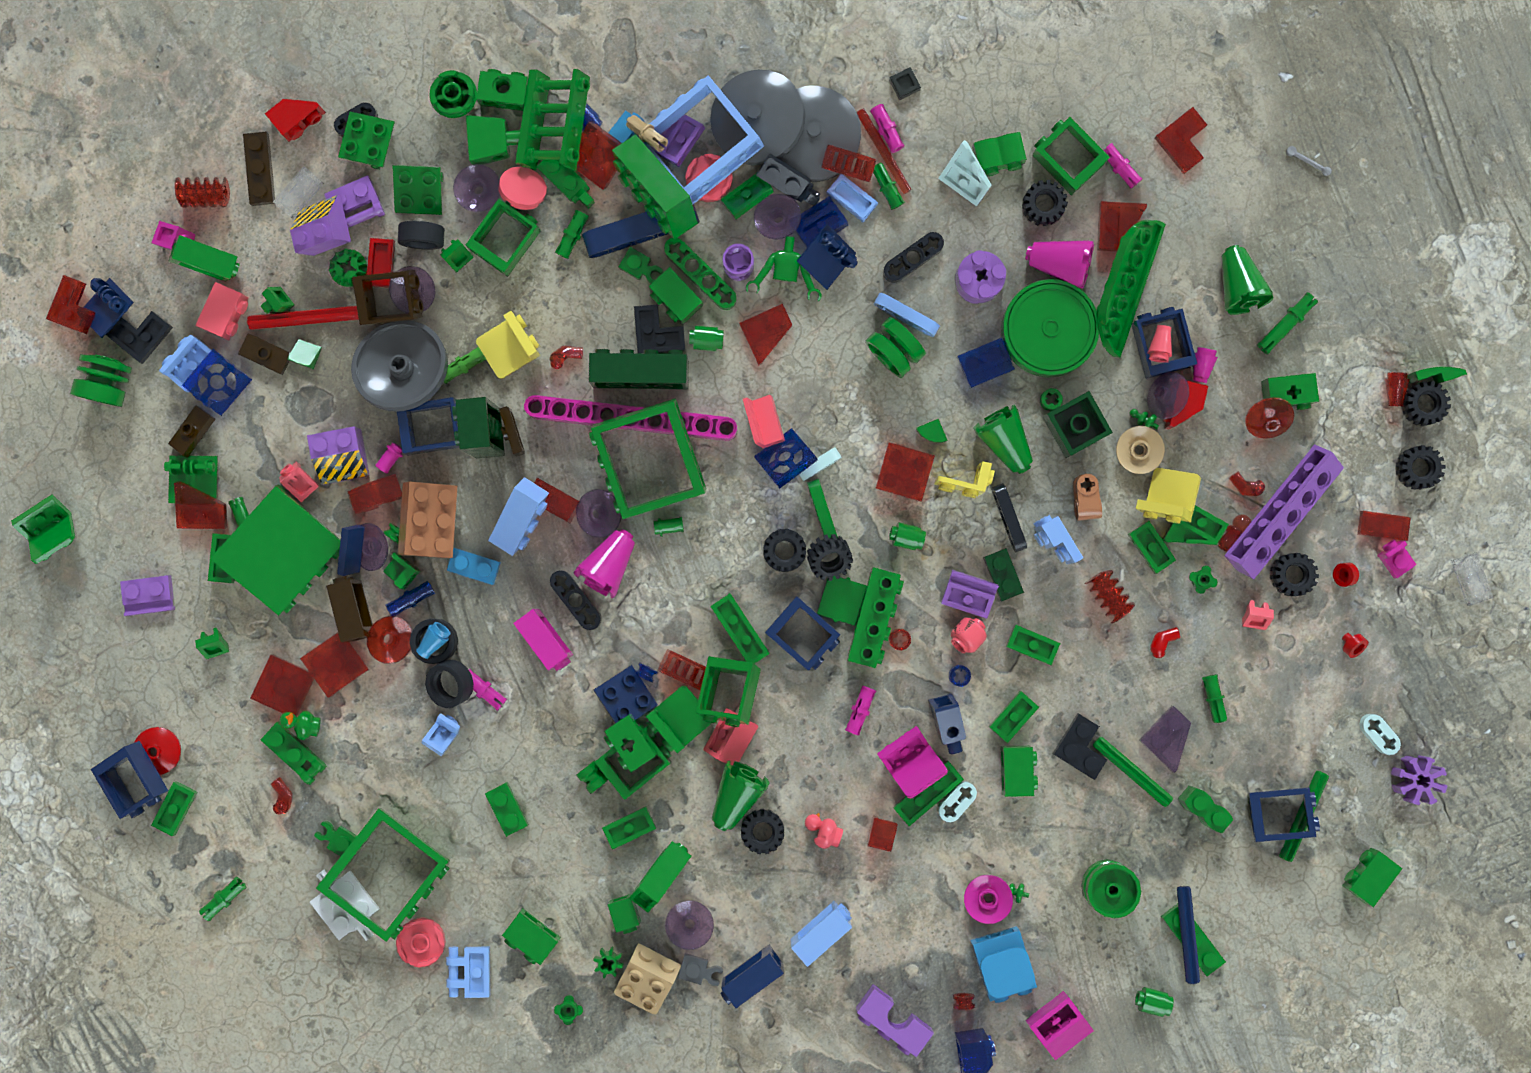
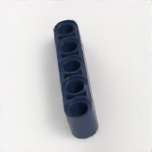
M693 204L697 222L700 223L695 205ZM643 212L588 230L582 234V238L589 258H597L668 235L669 233L664 234L658 226V220L655 217L650 218L647 212Z

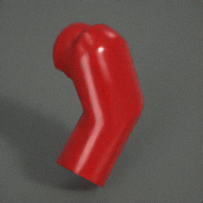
M1177 627L1158 632L1154 635L1150 650L1155 658L1165 656L1168 642L1180 639Z

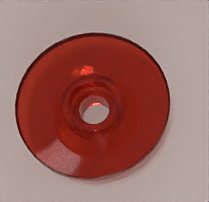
M1272 397L1263 399L1255 403L1247 412L1245 417L1247 430L1258 438L1268 439L1277 437L1286 432L1292 425L1294 410L1291 404L1282 398Z
M385 616L377 620L371 626L368 632L369 636H367V648L371 656L385 664L397 663L404 659L411 650L409 642L412 629L404 619L397 616ZM389 634L390 639L385 643L384 638Z

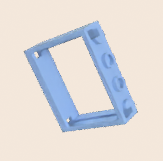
M709 75L704 79L698 80L690 91L680 95L673 105L659 112L656 119L649 123L654 126L656 132L661 134L712 92L747 134L743 140L683 188L690 195L692 205L764 147L760 137ZM643 142L647 146V148L654 154V156L661 162V164L675 178V176L671 173V171L667 168V166L663 163V161L659 158V156L655 153L651 146L647 142Z

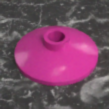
M981 875L968 884L964 894V904L967 912L976 921L994 924L1002 921L1010 913L1013 905V895L1010 887L1003 879L995 875ZM985 894H991L993 900L990 902L985 901Z

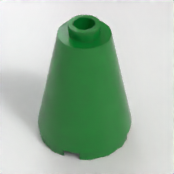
M1239 245L1226 248L1221 256L1226 312L1230 315L1245 314L1250 312V307L1257 305L1259 309L1269 304L1274 299L1273 292L1246 249L1239 247Z
M1015 404L1012 405L1011 410L1006 406L984 418L986 423L982 426L979 423L974 426L973 429L977 436L1011 472L1021 474L1031 468L1030 464L1033 462L1019 411Z
M727 761L723 769L712 814L714 826L722 831L732 830L768 789L770 784L765 776L763 780L757 776L759 771L746 764L734 761V764L730 765V761Z

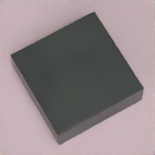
M911 67L889 77V81L899 101L921 90V86Z

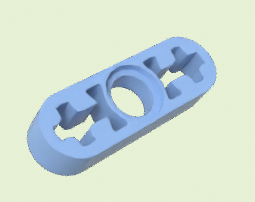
M879 293L874 302V305L880 310L930 337H934L940 327L932 319L884 293Z

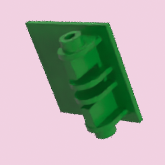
M350 112L338 158L369 164L372 168L380 170V167L383 168L395 121Z
M392 165L395 213L442 215L441 182L444 181V173L441 172V167Z
M169 455V462L164 463V470L169 471L168 503L217 504L218 456H189L187 458L185 456Z

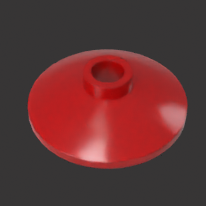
M153 727L146 729L138 735L135 742H141L159 775L166 774L176 767L181 757V745L179 739L172 731L163 727ZM151 748L157 750L156 756L151 755Z

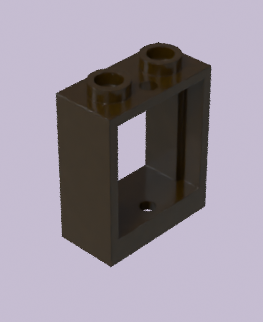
M415 269L352 277L360 325L414 320L423 317L424 305L419 297L418 290L420 280ZM404 277L409 313L377 316L372 281Z
M343 576L333 579V584L326 585L340 642H354L376 636L362 581L354 580L353 577Z

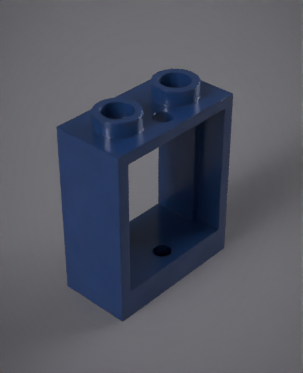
M1174 307L1160 310L1161 314L1152 316L1151 312L1137 316L1138 320L1132 323V330L1145 379L1188 369L1197 365L1183 308L1175 310ZM1173 320L1183 358L1152 365L1142 327Z
M454 397L431 400L410 410L397 411L403 454L409 456L460 448L456 446L455 441L416 446L411 413L450 407L453 431H458L457 421L453 420L452 407L456 406V399Z
M797 596L765 631L770 638L808 671L811 668L816 670L825 660L821 656L827 649L832 652L840 643V640L837 639L840 634ZM799 608L804 610L831 634L808 662L776 635Z
M140 741L124 746L91 769L119 819L129 815L131 819L145 812L143 807L147 805L149 808L162 801L160 796L169 791ZM127 760L131 763L149 794L137 803L132 799L115 769Z
M1309 787L1248 793L1254 842L1317 837L1316 832L1320 831L1318 817H1314L1312 808L1317 806L1315 792H1310ZM1303 794L1308 831L1265 835L1260 798Z
M767 945L722 978V992L720 994L728 1005L732 1003L735 1009L784 974V964L771 945Z

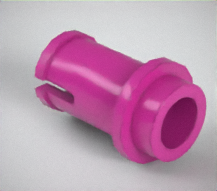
M394 442L391 445L387 444L386 447L388 449L375 464L378 469L386 474L389 473V470L398 458L403 457L402 448Z

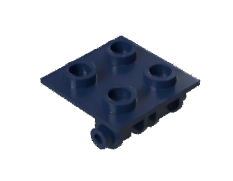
M825 224L797 260L826 290L829 289L845 267L854 268L858 264L857 257L855 256L856 252L828 224Z
M93 278L90 282V288L96 293L78 314L103 338L134 302L111 278L106 282L101 278Z
M632 665L593 689L614 723H617L629 714H632L636 720L658 705Z

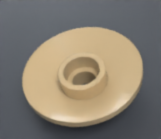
M1135 426L1126 430L1120 436L1116 445V455L1119 463L1127 471L1135 474H1145L1156 469L1162 462L1165 453V446L1161 436L1155 430L1146 426ZM1138 445L1143 448V452L1139 455L1135 453V447Z

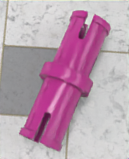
M884 104L873 107L870 113L879 127V135H883L890 152L895 153L904 148L905 145L895 129L897 126L894 121H891Z
M1113 143L1109 144L1105 150L1103 149L1110 157L1108 162L1114 168L1112 171L1115 174L1118 173L1130 189L1142 180V177L1129 164L1130 160L1128 158L1125 159L1114 147Z
M469 669L474 683L473 691L477 693L476 696L479 699L482 697L498 711L502 706L495 699L505 704L507 698L493 689L489 681H483Z
M862 685L855 705H852L851 709L853 711L845 731L860 735L865 718L870 714L869 708L876 690Z

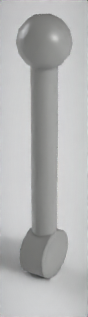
M1290 146L1286 150L1288 156H1295L1322 171L1324 176L1331 174L1332 170L1330 167H1323L1300 154L1294 146Z

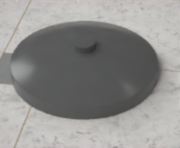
M758 69L735 76L721 88L723 94L764 144L762 149L743 164L762 165L769 154L780 159L796 145L804 129L805 107L798 90L790 80L777 72ZM715 98L710 116L711 130L720 148L727 153L743 140L747 134L720 101Z
M821 86L798 88L797 90L805 107L804 129L796 145L780 160L810 178V182L829 180L845 171L857 155L861 141L859 117L852 104L843 95L832 89Z
M411 320L388 322L373 329L359 343L351 364L352 379L359 393L371 405L386 411L410 410L427 402L440 389L447 374L448 356L442 341L428 326Z

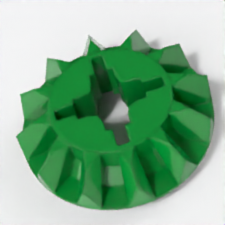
M344 248L340 252H335L334 257L329 260L330 275L341 286L353 287L352 277L367 274V262L364 256L356 250ZM351 261L350 265L356 271L348 270L347 273L344 274L345 270L340 266V264H348V262Z

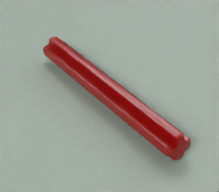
M357 306L251 315L247 317V325L249 329L254 330L359 320Z

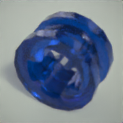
M639 662V669L635 670L634 673L653 683V676L657 675L658 671Z
M963 665L953 666L949 671V680L953 685L963 687L970 682L971 672ZM957 669L960 672L964 670L966 673L963 676L965 680L961 683L960 680H957V682L954 680Z

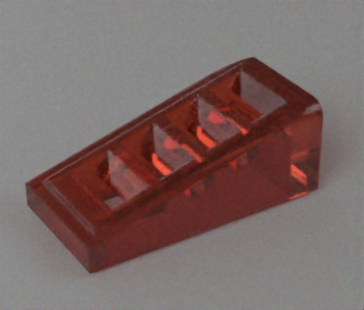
M828 144L821 168L854 179L870 182L876 159ZM835 152H837V153H839V154H838L837 161H836V164H835V167H834V166H831V165H832V162H833V158H834ZM846 155L847 159L844 169H841L844 156ZM854 158H855V159H857V160H856V163H855L854 170H853V172H850V171H851L852 164H853V161H854Z
M667 649L658 671L701 691L706 666ZM673 657L677 658L671 671H668L667 669ZM681 662H685V665L680 675H677L676 673L681 665ZM692 665L694 666V669L688 680L685 677ZM701 669L703 670V673L700 677V680L698 684L694 683L699 670Z

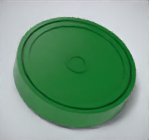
M1055 279L1037 281L1019 291L1007 306L1001 323L1002 342L1011 360L1022 370L1035 376L1047 378L1066 375L1081 366L1093 353L1100 333L1097 310L1088 295L1071 283Z

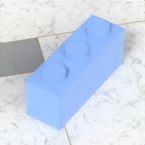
M524 477L514 487L488 541L511 556L519 549L523 551L530 541V538L527 537L528 534L532 533L539 523L536 520L537 516H541L548 505L545 500L549 492Z

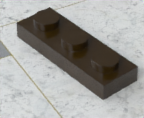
M265 131L243 134L249 204L251 206L276 204L269 133Z

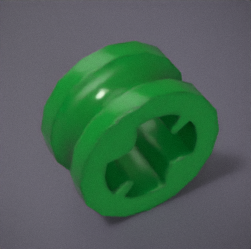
M1054 388L1047 389L1040 396V405L1048 411L1057 409L1063 401L1061 392ZM1047 394L1049 396H1052L1054 394L1057 397V399L1054 400L1057 401L1056 405H1054L1053 403L1048 405L1046 403V400L1048 398L1045 397Z
M390 523L389 529L384 530L383 533L394 542L399 543L400 528Z

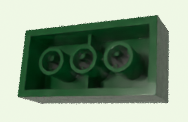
M596 349L595 353H589V383L593 388L689 390L688 356L683 354L681 350H668V354H658V350H644V354L634 353V350L621 349L619 353H610L608 349Z
M486 397L456 399V406L452 407L453 420L457 421L458 431L454 432L456 446H459L460 450L476 459L505 456L504 437L501 431V427H503L499 407Z

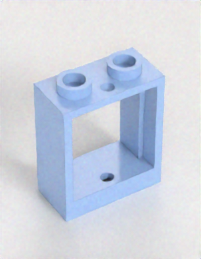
M833 901L790 939L791 949L808 967L852 928L850 921L852 919L851 913L842 903L838 905Z

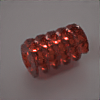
M180 177L175 178V196L183 208H187L189 205L192 208L198 206L206 208L208 205L212 208L218 205L224 208L229 203L230 187L226 177H224L222 184H220L218 177H214L213 184H211L209 177L204 178L203 184H201L199 177H195L194 184H192L189 177L185 178L184 184H182Z
M1106 570L1096 574L1084 584L1093 583L1089 591H1098L1094 599L1095 601L1104 600L1100 608H1109L1105 616L1114 615V619L1110 622L1113 624L1128 615L1134 608L1135 603H1126L1130 597L1129 594L1120 595L1124 587H1115L1119 579H1110L1113 570Z

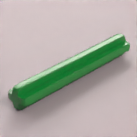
M1103 737L1096 739L1093 747L1164 807H1167L1172 802L1173 797L1106 739Z
M1321 771L1315 772L1309 785L1310 792H1315L1316 805L1329 779V775ZM1304 800L1289 833L1307 830ZM1303 838L1285 840L1279 857L1292 862Z

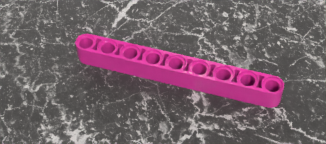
M538 395L528 397L524 403L526 413L534 419L590 426L603 422L601 416L605 410H612L614 412L613 418L644 408ZM534 402L542 403V409L538 413L531 412V405ZM559 404L566 406V412L562 416L554 414V409ZM582 407L590 409V414L585 419L578 417V411ZM667 412L658 414L662 421L657 427L649 425V417L636 421L634 424H627L616 428L675 435ZM681 412L682 418L686 421L685 426L689 437L730 441L737 435V424L732 418ZM705 420L709 423L710 426L706 432H699L696 429L699 421ZM722 424H731L734 428L733 432L729 435L722 434L720 432Z

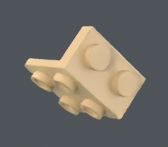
M638 943L614 993L616 996L652 1014H657L677 977L681 965Z

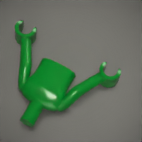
M785 236L784 250L772 253L757 277L753 281H749L745 287L748 293L749 284H756L757 294L760 290L761 282L767 276L773 264L774 272L772 279L797 282L800 267L802 277L808 289L807 299L810 300V293L812 291L818 293L817 301H820L822 297L820 290L814 287L810 274L797 262L801 255L793 251L795 237Z

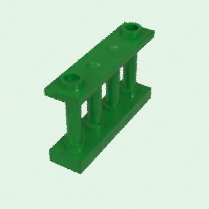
M537 69L529 70L516 164L537 170L538 160H559V164L572 171H576L587 95L590 89V77L579 69H573L572 80H550L549 76ZM570 90L568 103H547L548 91ZM566 113L565 127H543L545 114ZM563 137L561 150H540L541 138Z

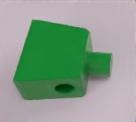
M466 116L469 161L473 167L510 158V146L518 145L520 130L508 131V124L503 118Z

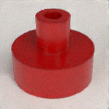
M1350 562L1337 564L1333 570V579L1341 587L1353 586L1359 580V570L1356 565Z
M1346 633L1342 637V640L1345 642L1343 651L1350 658L1359 656L1369 643L1361 634L1352 636L1350 633Z

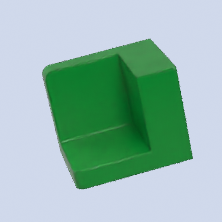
M394 552L391 555L392 561L383 572L395 581L394 584L397 587L406 590L420 573V570L402 555Z

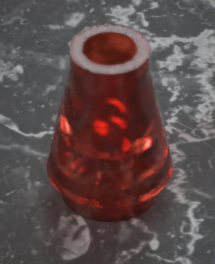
M1387 372L1385 384L1388 406H1403L1410 380L1407 379L1408 373Z

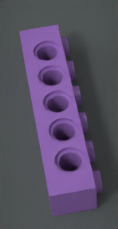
M1315 444L1224 555L1237 571L1253 580L1344 469L1334 453Z

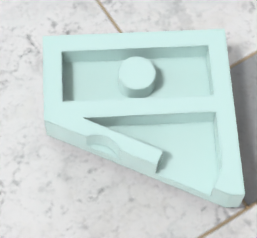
M965 140L961 143L938 178L975 206L980 203L992 186L968 142Z

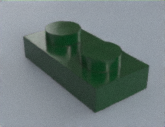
M1007 548L983 557L993 583L999 586L997 594L1001 602L1024 593Z

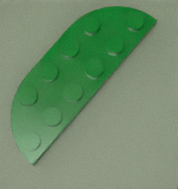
M1158 220L1139 221L1120 239L1119 248L1113 260L1108 280L1105 283L1100 304L1097 307L1098 328L1102 346L1112 357L1121 358L1166 226L1164 222Z

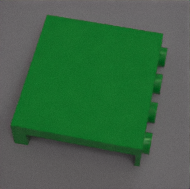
M279 484L269 492L210 558V560L278 616L283 611L287 614L294 607L296 602L293 599L299 593L304 595L312 587L310 580L315 575L319 578L329 568L326 563L331 557L335 560L339 557L341 540L285 493L286 490Z

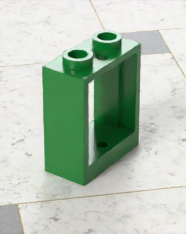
M1069 117L1065 122L1059 120L1052 127L1051 131L1053 133L1048 138L1043 136L1034 145L1036 149L1032 156L1072 196L1106 164L1110 157ZM1066 130L1095 158L1074 179L1045 151Z
M498 199L465 245L471 252L508 277L541 231L537 226L538 221L527 213L523 216L517 212L518 209L510 206L511 203ZM503 213H506L530 230L507 262L481 245Z
M181 235L176 238L168 260L171 263L224 282L236 277L240 263L236 262L238 256Z
M708 656L695 713L702 716L703 721L717 724V721L720 720L725 721L726 725L732 727H739L740 724L749 725L761 668L751 662ZM720 672L746 676L738 715L712 711Z
M642 724L639 727L662 762L630 787L608 758L617 752L615 748L610 749L595 761V764L624 800L672 762L669 759L672 755L664 745L659 746L654 740L657 737L656 734L648 726L644 727ZM624 738L625 744L623 746H625L631 740L628 741L627 738Z
M672 841L659 855L629 896V899L648 913L661 900L692 857L688 853V849L684 845Z

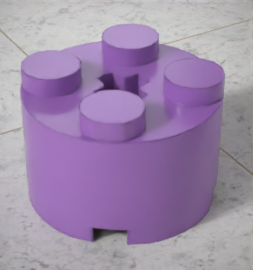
M981 250L975 251L966 256L958 267L955 274L956 289L959 295L970 303L979 304L991 301L997 296L1005 283L1006 268L996 255ZM982 274L984 276L980 282L977 281V276Z

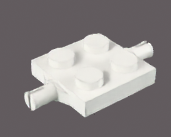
M325 869L316 875L320 881L327 874ZM351 871L337 879L331 886L332 890L368 917L380 909ZM320 893L310 901L311 905L338 940L356 930L359 931L365 941L374 935L370 929L324 894Z

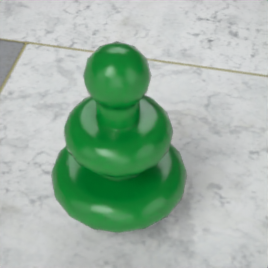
M1137 409L1130 410V416L1138 419V425L1144 423L1146 427H1153L1156 430L1159 428V425L1155 423L1157 420L1156 414H1152L1148 418V412L1146 411L1140 414Z
M1013 883L1009 885L1012 895L1016 896V903H1021L1023 897L1029 898L1030 893L1024 892L1025 885L1023 883L1019 884L1018 889L1015 888Z

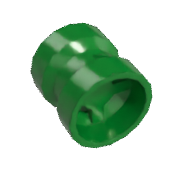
M595 760L576 774L580 781H584L587 784L586 789L590 794L608 781L606 776L600 773Z

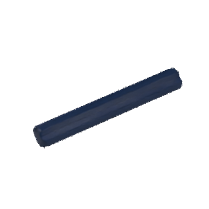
M1189 886L1177 887L1185 979L1188 984L1200 983L1192 893Z

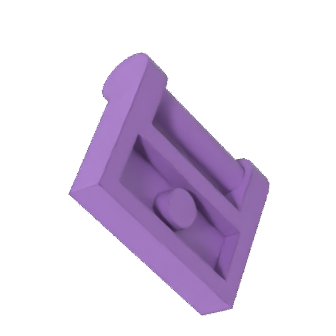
M368 175L324 194L326 199L340 195L345 214L372 202L373 207L346 218L348 228L375 216L381 217L385 215L383 206Z

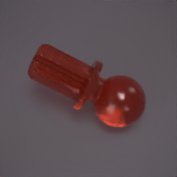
M1243 514L1236 516L1233 519L1232 525L1227 527L1226 533L1218 542V547L1228 552L1252 522L1251 519Z

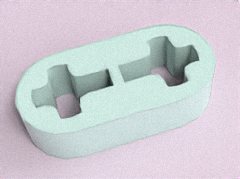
M834 447L797 472L804 482L842 457L836 447Z
M1366 714L1360 719L1359 726L1361 731L1380 753L1393 755L1399 751L1401 746L1400 739L1383 718L1375 714ZM1369 720L1376 721L1374 726L1379 731L1378 733L1373 729H1368L1370 726ZM1382 736L1385 739H1392L1390 743L1391 749L1383 747L1386 743L1381 738Z
M962 781L944 798L938 806V813L944 821H956L972 804L977 795L974 785L967 781ZM970 787L969 793L971 796L969 798L964 796L958 801L957 799L962 794L959 791L960 788L966 789ZM955 802L958 803L953 809L955 812L953 816H944L946 811L943 808L946 805L951 807Z

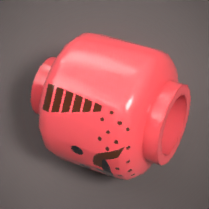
M963 618L951 632L952 645L961 653H974L987 638L984 623L977 618H974V620Z

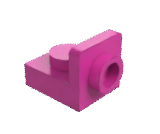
M159 221L151 243L172 250L175 240L179 235L194 240L195 234L179 226Z
M1392 540L1382 547L1384 551L1377 555L1394 579L1399 578L1417 565L1405 549V546H1407L1405 541L1396 542Z

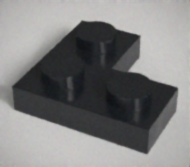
M658 304L634 306L638 353L644 354V350H658V353H668V350L686 351L684 326L660 328Z
M151 311L138 328L122 316L106 336L135 360L143 364L173 327L158 314Z
M1077 713L1052 754L1093 780H1096L1107 762V759L1087 747L1100 726Z

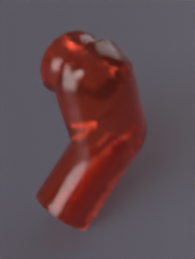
M561 346L550 355L551 367L554 369L562 368L563 362L568 358L582 359L583 347Z
M1239 471L1229 477L1241 495L1256 497L1265 490L1263 481H1246Z
M279 777L270 784L278 794L277 801L273 805V811L277 815L289 811L293 798L292 791Z

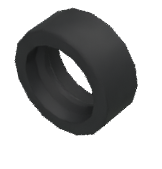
M404 221L398 225L397 242L404 247L414 249H440L444 246L445 228L431 222Z
M431 618L421 621L414 627L410 634L409 644L412 653L418 660L427 664H439L454 655L458 645L456 630L450 623L443 619ZM439 622L450 631L448 645L441 654L436 656L430 655L428 659H425L416 651L420 645V637L429 625Z
M445 660L430 668L426 675L425 686L429 697L435 704L443 708H453L470 698L473 693L474 683L470 671L464 664L456 660ZM443 671L449 672L455 678L458 686L456 697L449 695L443 688L441 682Z

